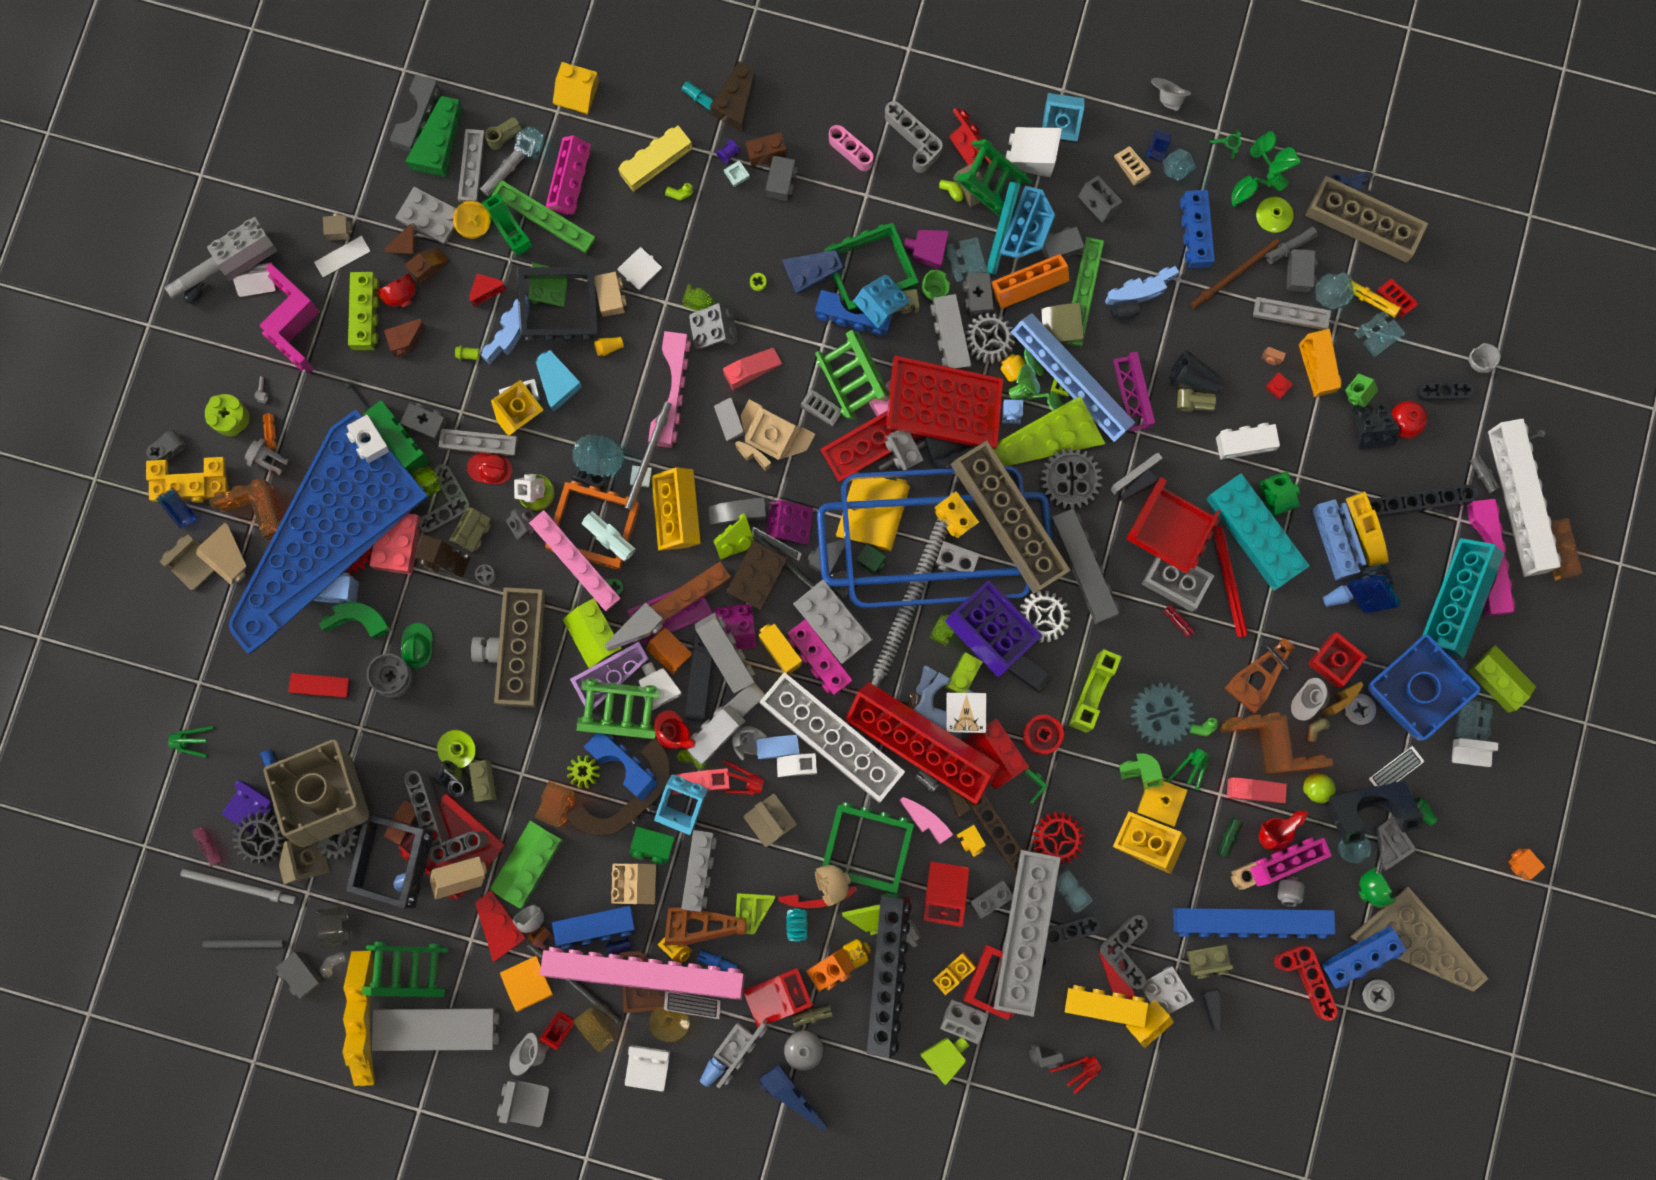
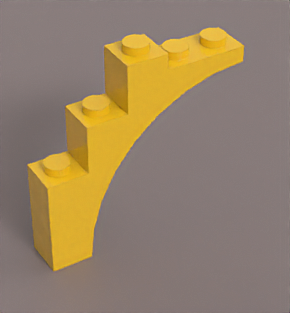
M351 951L343 987L347 999L343 1017L346 1030L343 1056L346 1066L350 1068L354 1086L374 1085L375 1083L370 1044V996L362 995V986H370V983H372L374 961L371 951Z

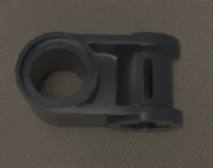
M578 460V466L575 472L570 475V478L581 484L604 490L608 486V479L604 472L582 460ZM599 476L603 477L601 483H594L595 478Z
M449 760L443 761L440 771L433 776L434 781L454 797L462 796L473 787L471 785L473 783L471 782L472 778Z

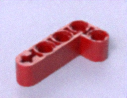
M1297 946L1277 954L1274 959L1276 968L1283 971L1298 969L1317 1017L1326 1021L1334 1020L1337 1017L1338 1010L1312 948ZM1303 949L1307 952L1305 960H1302L1299 955ZM1285 956L1289 959L1287 967H1283L1281 964V960ZM1310 968L1315 972L1312 979H1309L1307 976V971ZM1318 987L1322 989V995L1319 998L1315 995V990ZM1325 1008H1329L1330 1010L1327 1012V1015L1323 1014V1012L1326 1011Z

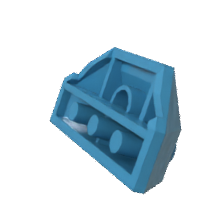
M1025 186L999 252L1000 254L1018 259L1043 249L1055 218V213L1043 190Z

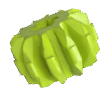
M587 755L584 761L581 756H578V763L572 759L571 763L575 766L567 767L568 770L573 771L567 777H575L571 784L574 785L578 782V788H582L583 782L585 787L589 788L588 781L596 784L593 776L600 777V774L594 773V771L600 769V766L592 767L596 760L593 759L589 762L590 757ZM585 767H587L588 769L586 770V772L588 774L586 776L582 775V777H580V769H585Z

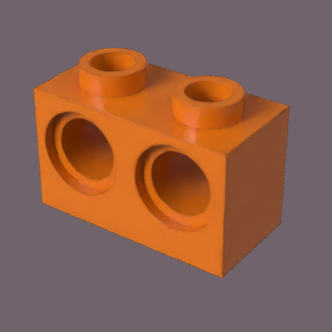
M841 948L806 972L818 991L824 988L830 990L837 985V980L843 982L851 976L850 972L855 969V966L845 950Z

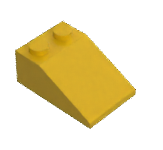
M1128 812L1113 847L1148 865L1171 874L1187 838L1180 831Z

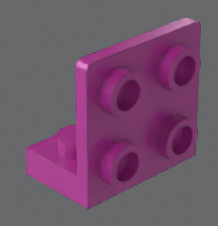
M785 500L770 502L766 534L776 540L783 539L808 545L813 508Z
M744 604L714 608V613L717 614L718 618L722 617L727 625L725 627L727 633H732L736 640L734 645L737 650L757 648L752 605Z

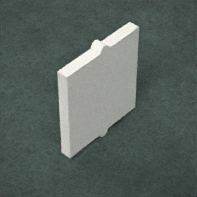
M640 247L617 270L626 278L627 282H630L640 291L662 270V267L653 259L652 255L650 256Z

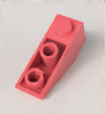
M728 768L675 774L708 788V791L730 789L729 776L726 774L729 772ZM673 789L671 790L672 795L683 794Z

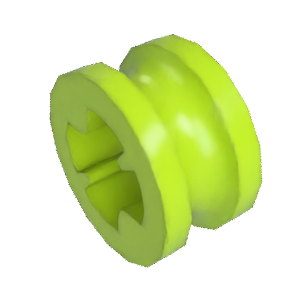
M761 273L753 274L750 278L751 288L755 291L763 290L766 287V277ZM759 278H761V283L763 284H758L757 286H755V281L753 280H758Z

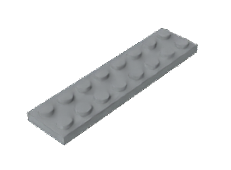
M1024 850L1020 851L993 1009L1034 1017L1060 857Z

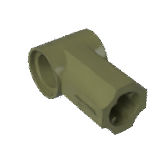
M512 117L497 127L488 128L485 132V137L490 149L499 150L505 142L523 131L516 118ZM492 137H499L497 140H491Z
M1192 389L1178 390L1177 410L1214 411L1216 404L1215 394L1199 393Z

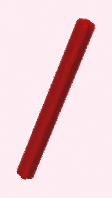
M1218 526L1212 529L1236 634L1238 638L1246 637L1248 635L1224 529L1222 526Z

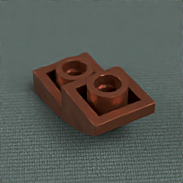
M404 800L392 819L413 824L417 819L413 805ZM388 826L384 838L400 846L409 836L410 832Z

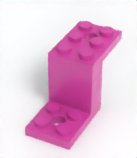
M270 263L265 268L270 273L268 277L288 298L259 326L264 330L262 334L300 371L305 369L310 374L315 368L289 342L320 311L309 298Z

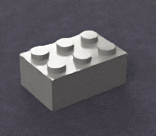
M1156 557L1142 585L1193 612L1197 609L1214 575L1198 566L1195 569L1191 567L1186 574Z

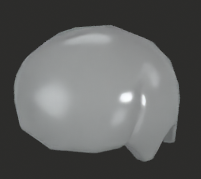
M1483 343L1478 348L1472 350L1468 361L1471 367L1478 373H1489L1499 364L1501 354L1494 345Z
M533 904L515 915L513 923L521 932H534L544 922V913L540 907Z

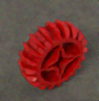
M1054 812L1053 819L1047 814V822L1041 818L1039 821L1042 826L1035 825L1039 832H1032L1033 836H1038V839L1032 840V843L1039 844L1034 850L1041 849L1042 852L1039 854L1060 857V865H1064V858L1067 863H1071L1070 856L1077 859L1078 856L1075 851L1078 853L1083 851L1078 847V845H1085V842L1079 841V838H1084L1085 834L1079 835L1078 833L1083 827L1076 828L1075 825L1079 821L1075 820L1071 823L1070 821L1073 816L1069 815L1065 819L1064 812L1061 813L1060 818H1058L1057 812ZM1058 822V827H1056V831L1053 834L1044 833L1050 824ZM1064 824L1071 829L1074 839L1065 835ZM1061 834V837L1068 841H1061L1057 844L1054 838L1051 837ZM1043 839L1052 842L1053 853L1047 850ZM1063 844L1073 845L1066 854L1059 855V850H1061Z

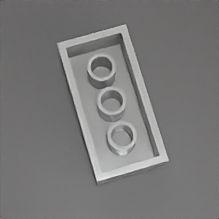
M821 580L793 603L841 664L845 663L873 640L842 599L824 580Z

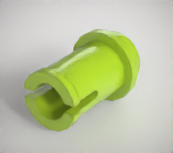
M460 345L455 348V358H459V360H478L479 348H466Z

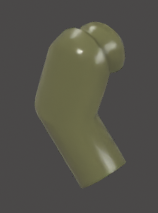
M1322 717L1312 722L1309 726L1307 741L1317 743L1318 732L1329 729L1330 721Z

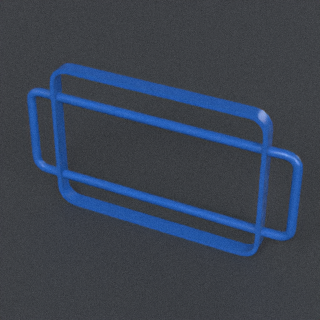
M1004 466L1006 471L1015 477L1017 488L1024 499H1039L1041 501L1044 530L1053 542L1048 498L1041 492H1024L1021 473L1012 466ZM953 468L852 474L841 485V502L823 504L817 511L822 578L830 586H848L850 600L859 608L965 602L969 597L862 603L855 596L854 585L1021 575L1017 568L974 570V572L957 571L853 578L848 509L932 505L941 503L949 496L847 502V483L854 479L956 474ZM959 495L965 503L974 502L970 495ZM829 510H842L848 578L833 579L829 575L824 517L825 513ZM1026 583L1022 593L1006 594L1004 596L1007 599L1021 598L1029 593L1030 587Z

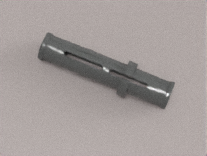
M1310 227L1286 243H1280L1276 249L1265 254L1267 262L1273 264L1282 257H1288L1292 249H1297L1317 238V230L1314 227Z

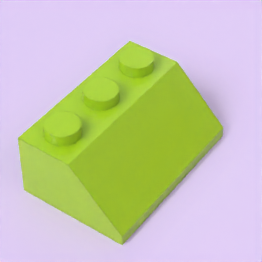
M594 598L578 606L562 619L588 668L623 651L621 646L609 651L605 648V644L615 634Z
M1493 645L1467 670L1508 713L1517 711L1531 697L1536 688L1496 645Z

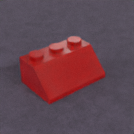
M997 718L986 725V733L975 732L963 741L1000 765L991 782L994 790L1029 768Z

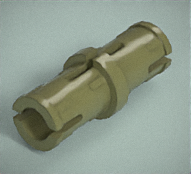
M828 1004L816 1009L808 1008V1011L791 1015L794 1027L810 1022L814 1024L817 1020L833 1017L830 1005Z

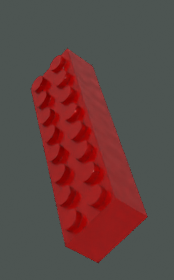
M870 682L858 691L845 719L848 723L975 804L986 794L1000 767L998 763Z

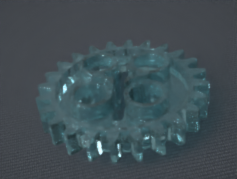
M1159 683L1158 688L1152 684L1151 691L1147 687L1144 688L1145 694L1139 692L1140 700H1133L1137 706L1131 707L1136 713L1130 716L1136 718L1132 725L1139 726L1136 732H1143L1141 738L1148 736V743L1155 739V745L1162 741L1163 746L1167 745V740L1171 745L1174 744V738L1178 741L1182 740L1180 734L1186 736L1187 732L1185 729L1190 730L1192 728L1188 722L1194 721L1189 715L1195 713L1189 710L1193 703L1187 704L1186 702L1190 697H1182L1184 690L1178 693L1177 686L1170 689V683H1168L1163 688V684ZM1165 697H1169L1172 700L1173 704L1171 707H1167L1164 704ZM1147 703L1153 704L1155 708L1153 713H1149L1146 710ZM1174 708L1179 709L1177 712L1167 714L1164 717L1146 720L1147 717L1156 715L1161 711L1166 712ZM1174 715L1178 717V725H1173L1171 723V716ZM1154 721L1160 723V731H1155L1152 728Z

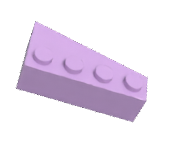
M637 642L570 680L585 706L587 690H581L582 680L596 679L598 682L622 684L649 658L640 642ZM595 691L593 710L606 699L607 692Z

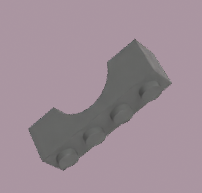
M415 74L409 89L413 99L418 104L416 114L409 121L396 124L389 140L393 148L408 153L411 152L427 123L429 116L434 110V102L439 98L441 92L436 80Z

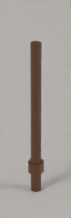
M1275 239L1210 289L1206 288L1200 293L1198 298L1190 303L1191 307L1195 309L1203 302H1208L1215 293L1265 257L1266 253L1277 248L1280 241Z

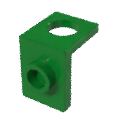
M1026 769L1023 773L1040 787L1039 791L1028 802L1033 804L1048 785L1043 782L1044 778L1035 771L1033 773Z

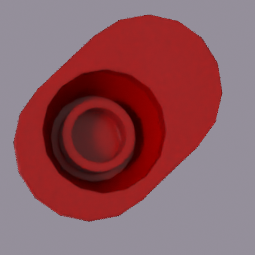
M478 453L469 459L467 472L475 481L503 484L512 475V465L504 456Z

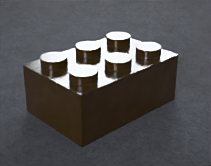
M753 541L727 593L759 610H763L789 558L757 541Z

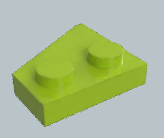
M744 513L739 516L740 519L733 526L730 524L723 534H720L713 540L720 560L749 549L754 541Z
M737 893L736 917L738 919L746 918V934H755L772 905L775 896Z

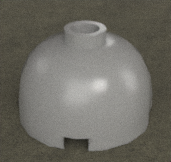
M800 1030L788 1037L784 1046L786 1061L791 1067L800 1071H808L815 1068L823 1057L821 1040L815 1033L808 1030Z

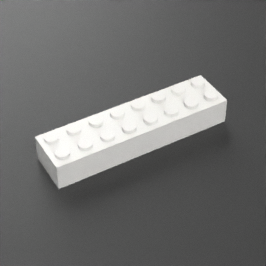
M1524 419L1501 422L1488 431L1523 576L1528 577L1548 573L1560 567L1561 558L1556 551V538L1551 531L1552 522L1550 516L1547 515V502L1542 495V482L1538 479L1537 462L1533 459V446L1528 439V426L1524 423Z
M785 672L759 702L761 706L879 803L905 773L903 769Z

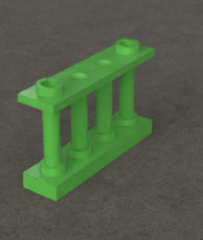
M850 330L846 333L847 343L828 355L819 351L815 352L818 366L823 369L842 407L840 410L843 416L847 419L855 420L857 419L855 410L875 398L887 401L889 399V391L860 333ZM848 350H854L856 354L855 359L834 372L830 362ZM862 366L864 370L863 376L842 388L838 378L855 367ZM867 381L870 382L873 388L872 392L850 404L846 394Z
M596 679L582 680L581 690H587L584 716L582 718L578 717L576 731L655 739V725H652L650 722L653 698H660L659 688L654 685L640 687L598 682ZM595 691L607 692L604 718L601 720L592 717ZM614 693L626 694L624 717L621 722L611 719ZM634 695L646 696L643 722L640 724L631 721Z

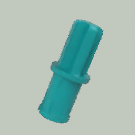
M690 81L685 82L682 91L691 96L694 102H699L710 110L713 99L706 95L703 89L700 90Z

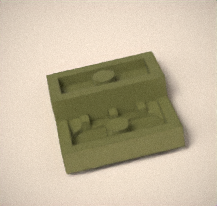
M1080 303L1056 305L1041 309L1042 324L1061 344L1064 342L1083 341Z

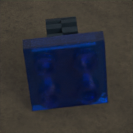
M1384 564L1369 566L1364 569L1362 579L1348 581L1347 588L1364 613L1400 606L1401 601L1395 594L1394 587H1392L1394 581L1391 580L1393 578L1390 575L1391 571Z

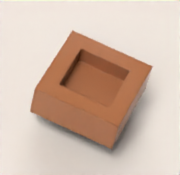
M1267 347L1261 359L1266 360L1268 364L1279 365L1284 360L1286 353Z

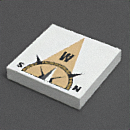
M947 693L946 731L986 733V693Z

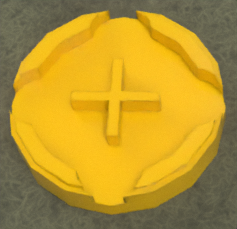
M465 201L454 211V227L463 237L470 239L479 238L485 235L490 227V215L479 202Z

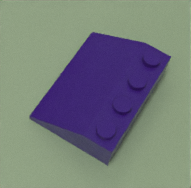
M989 580L944 621L998 678L1043 636Z

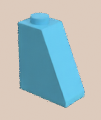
M549 350L547 353L543 352L537 358L536 365L551 409L556 411L582 386L577 378Z

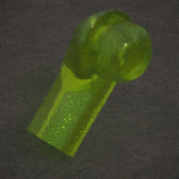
M683 749L677 754V759L680 762H693L698 770L706 765L705 763L700 764L687 749Z

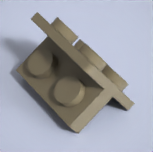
M772 794L763 802H759L743 816L765 847H768L796 826V822L775 794Z

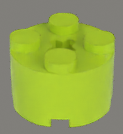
M221 394L213 396L205 408L207 424L223 436H236L242 430H245L249 424L250 415L247 408L232 395Z

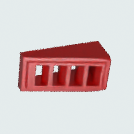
M1392 278L1377 290L1383 298L1401 307L1397 314L1400 318H1403L1418 305L1417 301ZM1390 286L1393 288L1389 293L1385 292ZM1396 292L1398 295L1392 298L1391 295ZM1401 297L1403 300L1398 303L1396 300ZM1404 303L1408 305L1405 308L1402 307Z

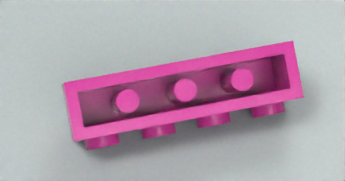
M574 135L562 138L546 208L562 216L574 214L577 208L583 176L586 172L585 167L590 155L591 144Z
M806 619L787 633L789 637L787 641L793 649L796 647L799 650L800 654L798 656L803 663L806 664L808 662L812 667L810 669L812 675L816 679L820 678L824 684L821 686L828 695L831 693L835 696L852 683V679Z
M1311 837L1302 841L1303 845L1301 846L1295 844L1288 847V852L1283 853L1279 851L1271 854L1272 858L1269 860L1263 858L1255 861L1256 865L1251 867L1250 870L1257 887L1270 884L1331 857L1332 855L1325 839L1314 840Z

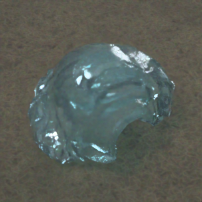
M1329 273L1321 277L1316 283L1314 290L1317 301L1329 309L1342 308L1349 304L1354 296L1352 277L1346 273L1338 275Z

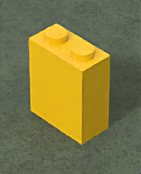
M767 624L760 630L759 640L783 672L790 675L802 666V660L775 624L771 626Z

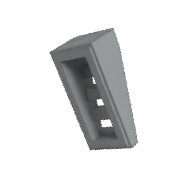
M812 389L809 390L801 403L802 409L832 427L842 413L839 407ZM814 398L813 404L811 406L808 405L811 399ZM819 402H821V406L818 410H816L815 407ZM825 406L829 407L823 415L821 412L823 411ZM834 410L835 413L833 414L831 419H829L828 416L830 412Z

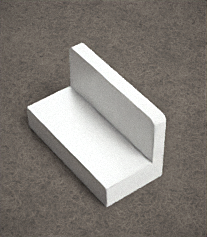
M270 263L255 265L233 279L239 297L276 290L275 284L268 277L270 273L265 269Z
M1463 738L1454 739L1452 762L1491 767L1492 752L1498 751V743Z

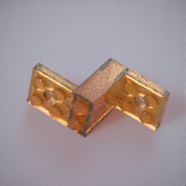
M256 479L250 485H239L232 488V491L226 493L218 492L214 494V497L209 498L210 505L221 513L252 504L261 535L267 540L273 538L284 517L275 487L266 480Z
M1280 712L1270 713L1263 716L1264 718H1261V715H1252L1244 718V720H1241V717H1233L1225 720V723L1220 725L1221 733L1259 729L1266 775L1333 766V759L1326 758L1325 755L1310 757L1308 761L1306 757L1293 759L1287 716H1280Z

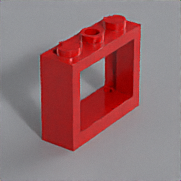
M985 945L963 1000L1008 1020L1009 1017L1013 1018L1015 1013L993 1009L994 1007L974 999L992 954L1000 958L1003 956L1002 951Z

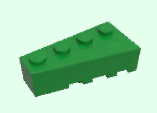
M440 97L405 161L410 170L446 177L463 110L458 99Z

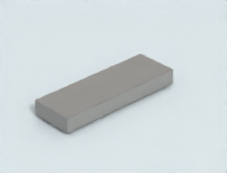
M1156 453L1111 487L1113 494H1117L1140 477L1146 470L1159 463L1162 459L1161 455Z

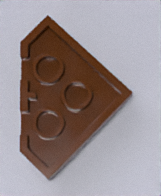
M641 951L620 953V956L623 957L622 960H628L629 957H638L642 959V962H648L649 959ZM622 986L624 1013L664 1010L665 991Z

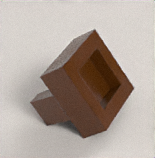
M543 923L539 929L527 936L535 947L543 950L547 948L543 943L547 938L551 941L555 939Z

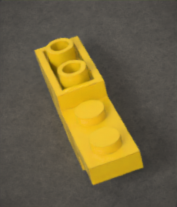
M1366 492L1346 498L1368 565L1374 566L1388 563V554L1380 523L1375 510H1372Z

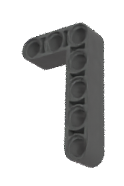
M413 770L405 775V784L419 826L437 832L436 839L433 835L429 851V857L433 862H447L484 848L487 845L488 836L484 831L468 832L450 839L428 773L424 770ZM416 775L419 777L418 783L415 781ZM422 794L425 795L424 802L421 799ZM428 812L431 814V820H428ZM475 835L478 837L477 845L474 842ZM458 842H459L460 845H461V850H460V851H458V849H457V843H458ZM441 849L443 850V853H444V855H443L442 858H441L440 853H439Z

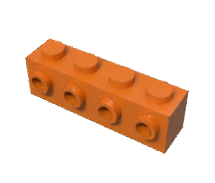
M1058 254L992 281L993 296L1000 308L1003 309L1069 282L1068 265L1061 254Z

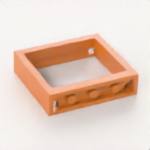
M571 481V483L565 482L553 521L560 526L570 491L623 506L626 505L629 496L621 498L615 492L608 491L603 493L597 487L589 486V488H586L576 481ZM637 499L632 511L630 510L622 536L628 543L630 542L640 509L639 502H636ZM546 543L545 548L548 551L554 552ZM577 548L588 562L621 571L624 561L617 555L616 559Z

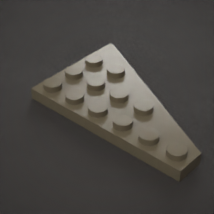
M1405 887L1395 896V903L1381 908L1350 936L1352 940L1360 942L1391 925L1406 949L1403 955L1397 958L1398 960L1473 992L1488 980L1487 976L1409 887Z

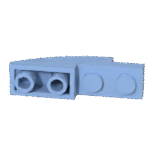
M1176 266L1170 269L1166 267L1155 278L1150 276L1143 282L1140 278L1136 280L1130 279L1119 290L1115 288L1108 292L1105 303L1113 305L1116 302L1137 300L1140 303L1155 298L1165 292L1167 289L1166 283L1175 279L1179 271Z
M525 295L527 319L529 314L530 301L528 299V296ZM518 298L515 300L512 309L506 311L501 317L500 323L504 329L499 330L494 337V341L491 344H487L482 350L481 356L488 364H491L501 351L508 355L520 338Z

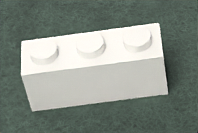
M1262 423L1255 428L1244 426L1239 428L1238 431H1232V429L1221 431L1216 437L1220 460L1277 450L1280 447L1276 425Z

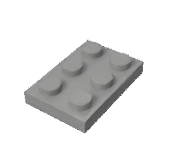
M413 187L395 218L407 226L415 223L418 232L446 245L455 230L453 215L456 208Z

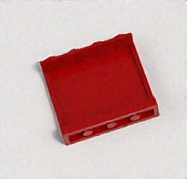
M1160 477L1126 539L1187 574L1191 567L1195 569L1199 563L1198 555L1203 554L1207 547L1204 544L1205 541L1208 542L1213 535L1211 529H1215L1220 521L1217 518L1220 510H1217L1214 516L1163 488L1167 480Z
M445 794L441 798L442 802L439 804V808L449 838L453 839L468 832L484 831L488 836V843L484 848L447 862L435 863L428 855L424 873L426 872L431 877L433 869L479 857L480 861L485 863L487 869L507 845L451 795ZM434 831V834H433V835H434V838L436 839V838H437V832ZM414 833L403 846L400 845L398 847L402 851L400 854L408 861L415 837ZM475 835L474 842L477 845L478 837ZM459 842L457 843L458 851L461 850V845ZM441 849L439 853H440V856H441V858H442L443 855H444V853H443V850ZM467 891L449 895L447 897H449L451 900H453L454 898L456 900H460Z

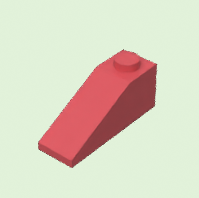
M771 348L740 359L724 367L723 372L732 390L777 368L782 365V362L775 349Z
M1229 778L1227 798L1286 803L1287 784L1254 779Z

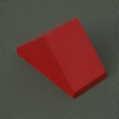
M477 274L469 299L475 307L507 289L502 280Z
M558 1011L539 1040L555 1050L559 1049L576 1021Z

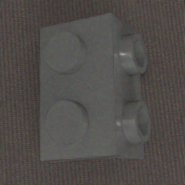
M1032 1044V1050H1029L1031 1061L1040 1068L1045 1066L1048 1069L1060 1066L1059 1062L1064 1061L1062 1053L1057 1050L1041 1054L1039 1046L1036 1044Z

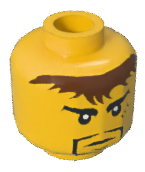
M855 939L843 946L855 969L869 961L871 950L866 942L863 943L861 940Z

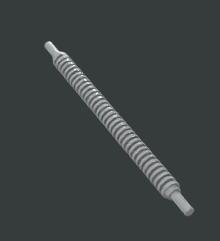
M937 518L938 522L935 523L934 531L931 532L930 540H928V544L925 546L926 549L923 551L925 554H922V558H920L921 563H918L917 572H914V574H924L932 571V567H934L933 562H936L937 553L940 552L941 544H943V540L946 538L945 535L948 534L947 524L944 520L941 521ZM910 582L909 590L906 591L905 599L902 601L920 599L921 595L919 594H922V590L925 588L924 585L927 582ZM917 605L900 606L901 608L898 610L900 613H897V617L894 619L896 622L892 624L894 627H891L890 630L892 631L888 633L890 636L886 638L889 641L885 640L886 645L882 647L885 650H881L882 654H879L881 659H877V662L880 664L876 663V668H873L874 678L872 684L876 687L879 686L881 679L883 680L884 677H887L888 674L886 672L890 670L887 667H891L892 664L890 663L894 661L892 658H895V654H897L896 649L900 647L897 644H901L900 640H903L901 635H905L906 626L909 625L910 617L913 616L911 612L915 611L914 608Z

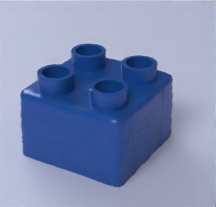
M1429 635L1420 637L1370 682L1368 686L1370 694L1417 741L1428 739L1481 690L1478 684Z

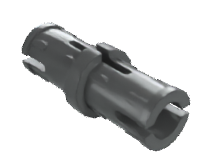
M1481 455L1469 461L1478 474L1477 478L1481 479L1488 493L1500 488L1491 474L1492 470L1488 469Z

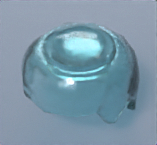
M1364 838L1362 842L1345 845L1341 839L1338 852L1341 858L1348 863H1361L1364 858L1370 856L1371 844L1367 838Z

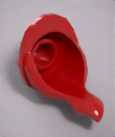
M667 710L657 716L655 731L656 737L662 746L669 749L680 747L691 749L695 747L696 741L689 739L690 730L678 714Z
M1297 811L1289 819L1271 818L1263 822L1259 832V841L1262 846L1269 851L1286 849L1295 839V829L1304 824L1308 812Z

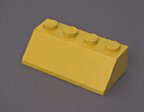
M676 467L651 476L658 550L689 548L701 544L693 469Z

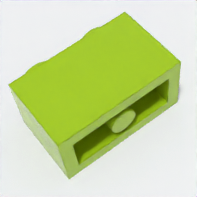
M964 653L950 678V683L946 685L945 689L952 693H967L982 661Z

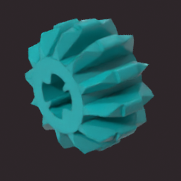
M800 908L789 909L786 916L787 938L789 941L794 942L805 941L808 937L807 911Z

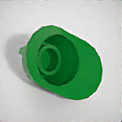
M411 624L403 632L401 656L402 660L410 668H423L431 660L433 638L431 630L425 624Z

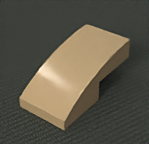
M740 441L735 443L737 450L747 462L754 457L765 471L771 468V462L757 449Z

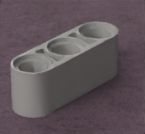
M754 682L745 687L723 708L730 705L743 718L759 704L766 694Z

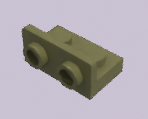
M1227 945L1187 951L1191 975H1197L1198 979L1207 978L1209 973L1214 972L1217 975L1228 974V970L1233 969V965L1230 964Z

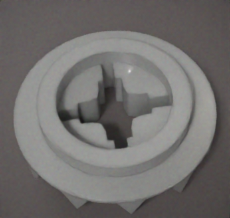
M1358 694L1345 707V715L1349 718L1350 722L1357 725L1367 724L1375 717V703L1369 696ZM1357 704H1358L1360 707H1362V706H1363V707L1367 706V708H1365V709L1362 711V715L1360 714V712H1358V713H1356V712L1354 713V712H1353V711H1355V709H1357Z
M1372 980L1364 986L1362 993L1363 1002L1369 1009L1383 1012L1392 1006L1394 991L1387 982ZM1381 990L1380 995L1384 1000L1377 999L1374 1001L1375 995L1372 991L1379 992Z

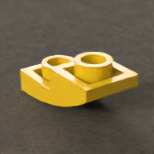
M963 952L933 979V982L946 995L974 971L976 965Z

